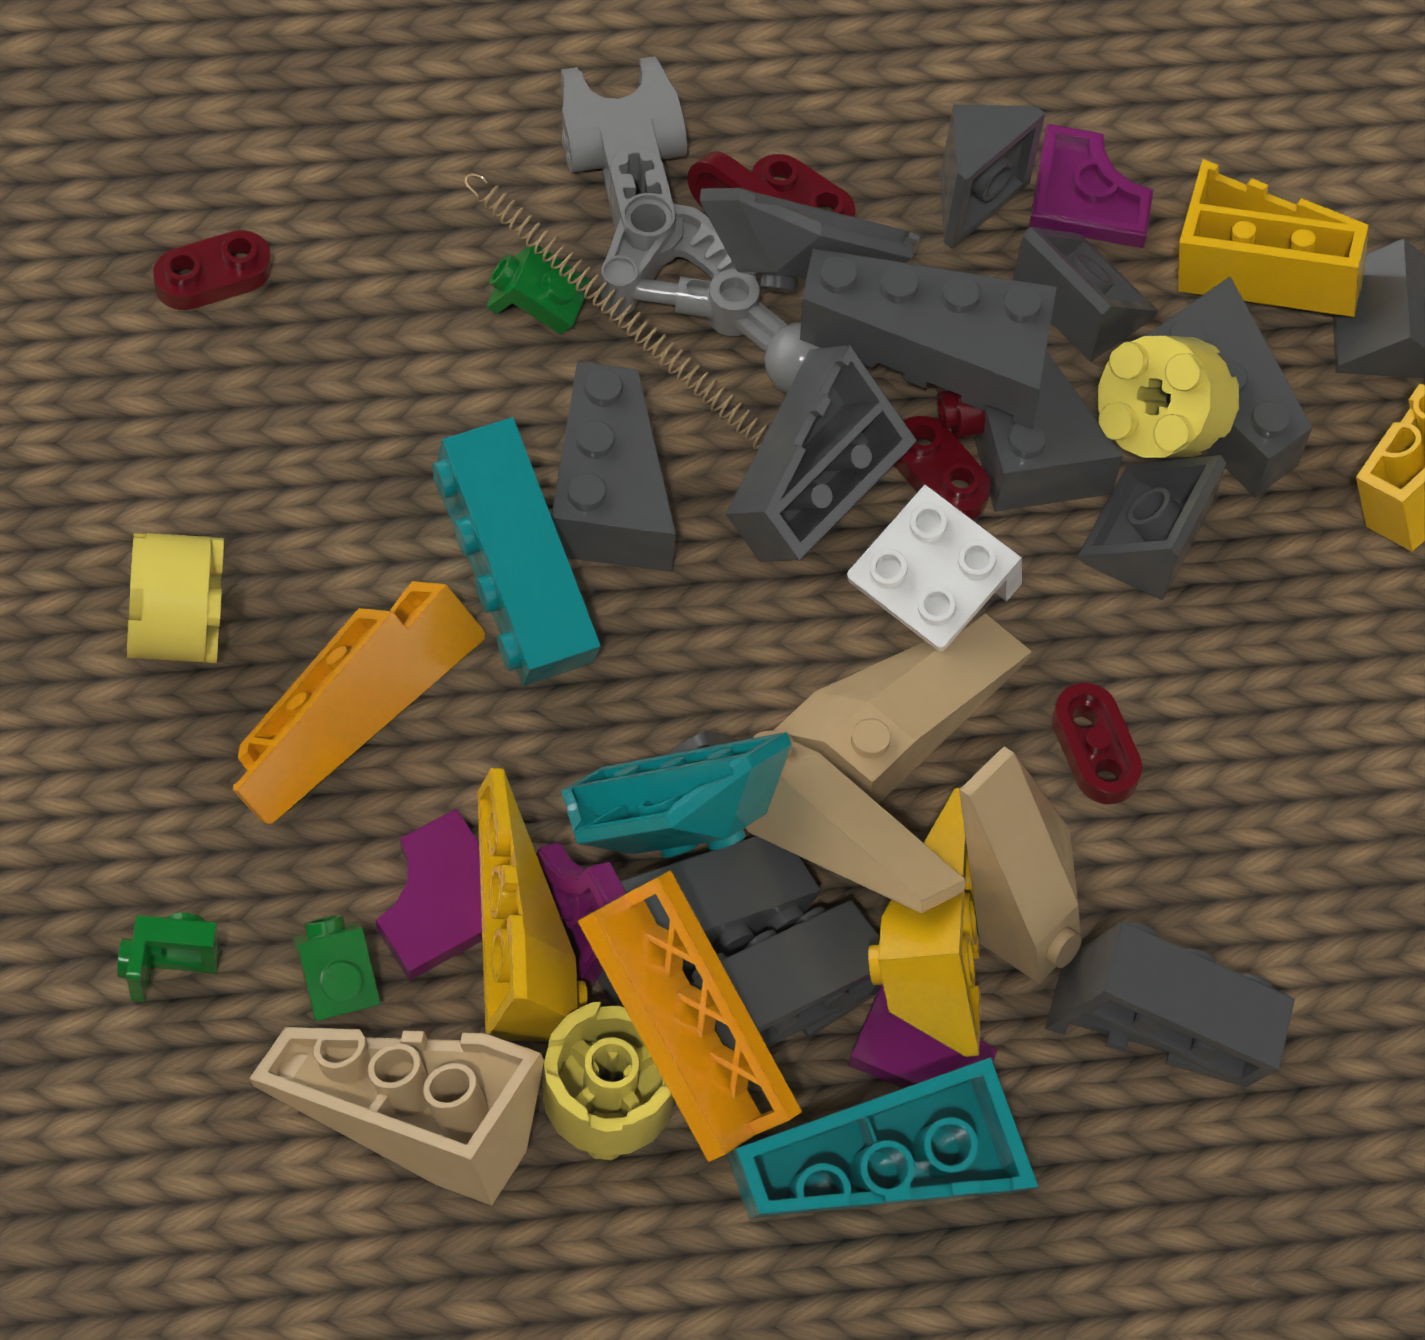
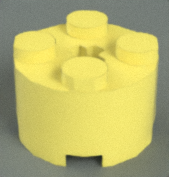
M1142 336L1131 342L1122 343L1111 352L1110 359L1105 366L1098 385V410L1100 413L1098 424L1107 438L1115 440L1122 449L1142 458L1196 457L1201 454L1200 452L1209 449L1220 437H1225L1230 432L1239 410V384L1237 378L1231 377L1226 362L1218 355L1220 351L1209 343L1195 337ZM1167 393L1171 394L1169 406L1166 400Z
M134 533L127 658L217 663L224 538Z
M601 1002L589 1003L569 1013L551 1033L543 1064V1101L545 1112L556 1132L577 1149L588 1152L594 1159L614 1160L620 1155L630 1154L652 1143L668 1125L673 1113L675 1100L625 1008L621 1006L601 1007ZM605 1075L610 1082L604 1081L599 1077ZM615 1077H619L622 1079L620 1081L611 1082Z

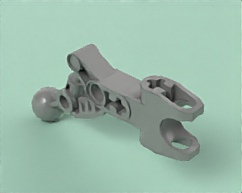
M655 56L639 58L640 74L638 77L640 86L633 94L620 99L604 98L592 92L584 80L582 71L578 67L561 69L563 100L562 144L569 171L573 173L601 169L616 231L606 259L601 267V286L604 282H607L605 288L601 290V301L615 289V293L606 303L604 311L614 306L621 297H624V300L618 305L613 316H619L632 304V308L626 315L630 314L635 310L639 300L675 305V313L708 318L711 327L720 334L726 336H740L744 334L765 352L764 363L769 379L776 389L787 394L808 351L819 349L820 347L800 340L801 322H793L787 325L759 301L760 288L756 276L737 272L710 219L697 208L673 203L662 160L686 156L687 138L678 94L669 82L658 59ZM675 257H682L707 273L712 278V281L680 276L678 284L654 279L668 262L674 260Z

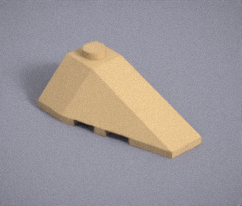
M1003 747L959 789L979 941L981 945L1040 984L1056 967L1063 968L1069 964L1077 954L1082 942L1071 835L1067 824L1016 754Z

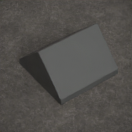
M953 104L940 172L944 243L951 249H954L1030 184L1045 112L1037 106Z
M1030 227L1023 235L1013 280L1057 287L1051 323L1090 362L1150 322L1159 312L1081 234Z
M1403 238L1366 254L1365 275L1355 317L1333 314L1336 373L1425 378V255Z
M1221 455L1127 465L1079 552V559L1093 569L1160 600H1164L1212 508L1227 463Z

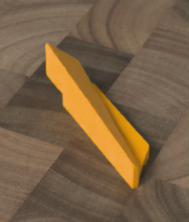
M412 581L390 611L358 608L240 744L238 759L247 772L237 783L233 784V791L260 821L268 824L274 823L485 639V631L447 584Z

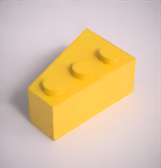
M1202 159L1179 241L1178 292L1204 295L1222 281L1231 277L1243 301L1355 317L1365 275L1369 225L1303 198L1296 205L1269 194L1268 184L1251 178L1246 185L1219 174L1218 164Z

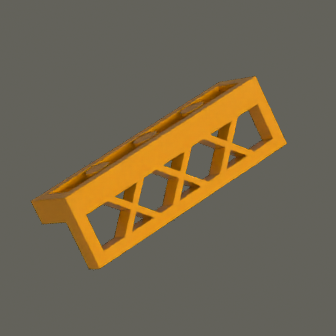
M671 870L578 920L582 931L708 1162L728 1154L753 1136L787 1122L802 1112ZM655 894L657 895L670 919L669 930L656 923L644 901L645 899ZM683 959L695 965L703 980L702 990L690 985L682 970ZM716 1020L729 1027L736 1040L735 1050L722 1044L715 1031ZM748 1080L761 1086L773 1110L762 1115L760 1114L747 1090Z

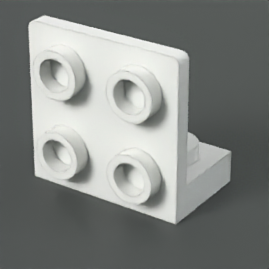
M924 485L850 568L847 576L849 583L936 650L944 651L994 593L1007 602L1022 584V557L928 486Z

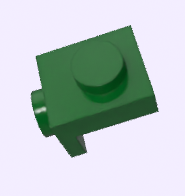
M535 245L526 247L514 257L510 254L505 255L491 274L489 284L494 289L486 308L498 314L513 303L560 335L573 327L584 300L585 290L576 291L577 282L568 284L569 274L560 276V267L552 269V260L544 262L542 259L543 253H534ZM538 245L536 251L539 252L544 248ZM547 251L545 259L550 258L553 254ZM556 258L553 266L555 267L563 261ZM565 264L562 274L568 272L572 267ZM575 270L570 281H574L582 274ZM584 276L578 288H583L591 280Z
M174 913L169 915L168 918L136 915L133 938H122L117 962L118 978L127 979L131 1001L145 1002L151 968L217 974L220 943L216 922H206L204 918L190 913Z
M343 914L326 916L305 923L306 934L292 937L294 949L299 956L315 1021L381 1005L363 928L356 921L345 923Z

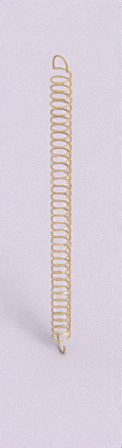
M468 174L465 177V184L476 195V201H485V210L493 208V217L502 215L501 224L510 223V232L519 230L518 239L527 238V247L535 245L534 253H543L542 259L544 262L552 260V269L560 267V276L569 274L568 284L577 282L576 291L585 290V299L594 297L593 306L603 304L601 307L602 314L611 312L610 321L619 319V329L628 326L626 330L627 336L636 334V344L644 342V351L653 349L651 357L652 359L661 357L660 366L670 364L669 374L679 371L677 381L687 379L685 383L686 389L696 386L694 396H700L705 393L702 403L707 404L713 401L711 411H717L722 408L719 418L725 419L730 416L727 423L728 427L739 423L736 428V434H742L747 431L744 438L745 442L756 438L753 443V449H759L760 445L755 446L767 425L754 436L747 439L759 417L741 431H739V428L750 413V410L737 421L730 424L742 402L724 416H722V413L733 398V395L720 406L713 409L714 404L725 390V387L707 401H705V398L717 380H714L703 391L696 394L700 384L708 375V372H706L699 380L688 386L691 377L700 367V364L686 376L679 379L683 369L691 360V357H689L681 366L671 371L674 362L683 352V349L663 364L662 362L674 345V342L657 356H654L662 340L666 337V334L654 345L646 349V345L651 336L656 332L657 327L642 340L637 341L643 328L648 324L649 319L636 331L629 334L632 324L640 316L641 312H638L628 323L620 326L624 316L632 308V304L623 313L612 319L614 311L624 300V297H621L610 309L603 311L606 303L615 293V289L604 300L595 304L599 293L607 285V282H604L595 293L587 297L588 290L598 279L599 274L595 275L586 286L579 289V284L590 271V267L577 279L570 281L573 272L582 263V260H579L572 269L562 274L565 264L574 255V252H571L562 263L554 267V261L563 251L565 245H562L553 256L545 259L547 251L556 242L557 237H554L548 246L537 252L539 243L548 234L549 230L544 231L538 240L528 244L531 235L540 226V222L529 233L520 237L523 227L530 221L532 215H529L519 227L512 230L511 227L515 219L523 212L524 208H520L514 217L504 222V216L515 204V200L511 201L504 211L496 215V208L505 199L507 193H504L495 204L487 207L489 198L498 190L499 185H496L485 198L479 200L477 192L468 185L467 180L470 176L480 177L485 183H488L487 180L478 174Z

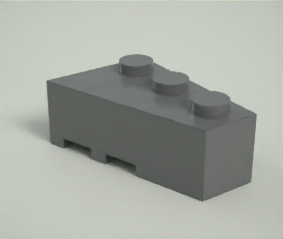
M1046 350L1033 430L1012 422L1013 415L987 405L984 410V432L982 435L974 436L981 465L990 479L991 489L989 494L994 512L1111 495L1123 455L1112 440L1106 437L1097 419Z
M577 361L551 515L566 557L672 572L676 533L638 369Z
M757 836L621 881L625 892L628 893L671 870L716 954L724 953L726 957L744 950L750 941L767 930L773 929L779 934L793 927L806 914L821 891L798 855ZM655 894L645 899L644 901L656 923L669 930L670 919L657 895ZM683 959L682 970L688 981L692 979V974L696 967L694 964ZM603 970L597 979L613 1006L624 1007Z

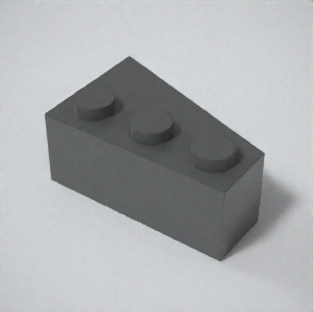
M1228 277L1146 336L1195 337L1215 346L1220 351L1218 355L1226 362L1231 377H1236L1239 384V410L1230 432L1225 437H1220L1207 451L1212 456L1221 455L1227 463L1225 469L1254 497H1257L1299 465L1312 430V425L1231 277ZM1167 393L1166 400L1168 406L1171 400V394Z
M850 345L811 349L808 351L725 514L760 562L800 560L917 441Z
M852 900L828 911L824 907L814 908L803 915L793 927L779 934L773 929L767 930L750 941L744 950L730 957H726L724 953L717 954L773 1059L775 1056L769 1049L770 1047L800 1031H803L806 1037L810 1038L874 997L881 986H873L868 960L869 945H878L880 937ZM696 969L692 974V979L694 980L692 986L702 990L703 980ZM716 1020L715 1031L722 1044L735 1050L736 1040L729 1027Z
M1121 921L1079 949L1072 961L1061 968L1045 1029L1065 1035L1068 1024L1108 1035L1105 1047L1126 1052L1128 1042H1134L1168 1052L1167 1065L1248 1087L1279 1070L1295 999L1274 990L1272 984L1264 978L1249 974L1241 975L1217 964L1214 957L1204 951L1191 948L1184 949L1158 937V933L1149 926Z

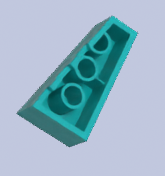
M510 417L442 439L437 462L432 463L433 480L453 523L460 549L467 556L475 574V585L481 605L487 614H492L500 632V635H497V644L506 669L508 671L516 669L522 685L526 686L593 664L601 645L514 418Z
M991 1057L744 1145L726 1154L749 1219L1019 1193L1038 1188Z

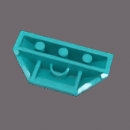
M778 733L600 767L561 790L577 843L628 854L660 850L663 858H670L688 852L700 843H707L709 850H719L743 840L746 837L743 828L767 814L792 745L788 733Z

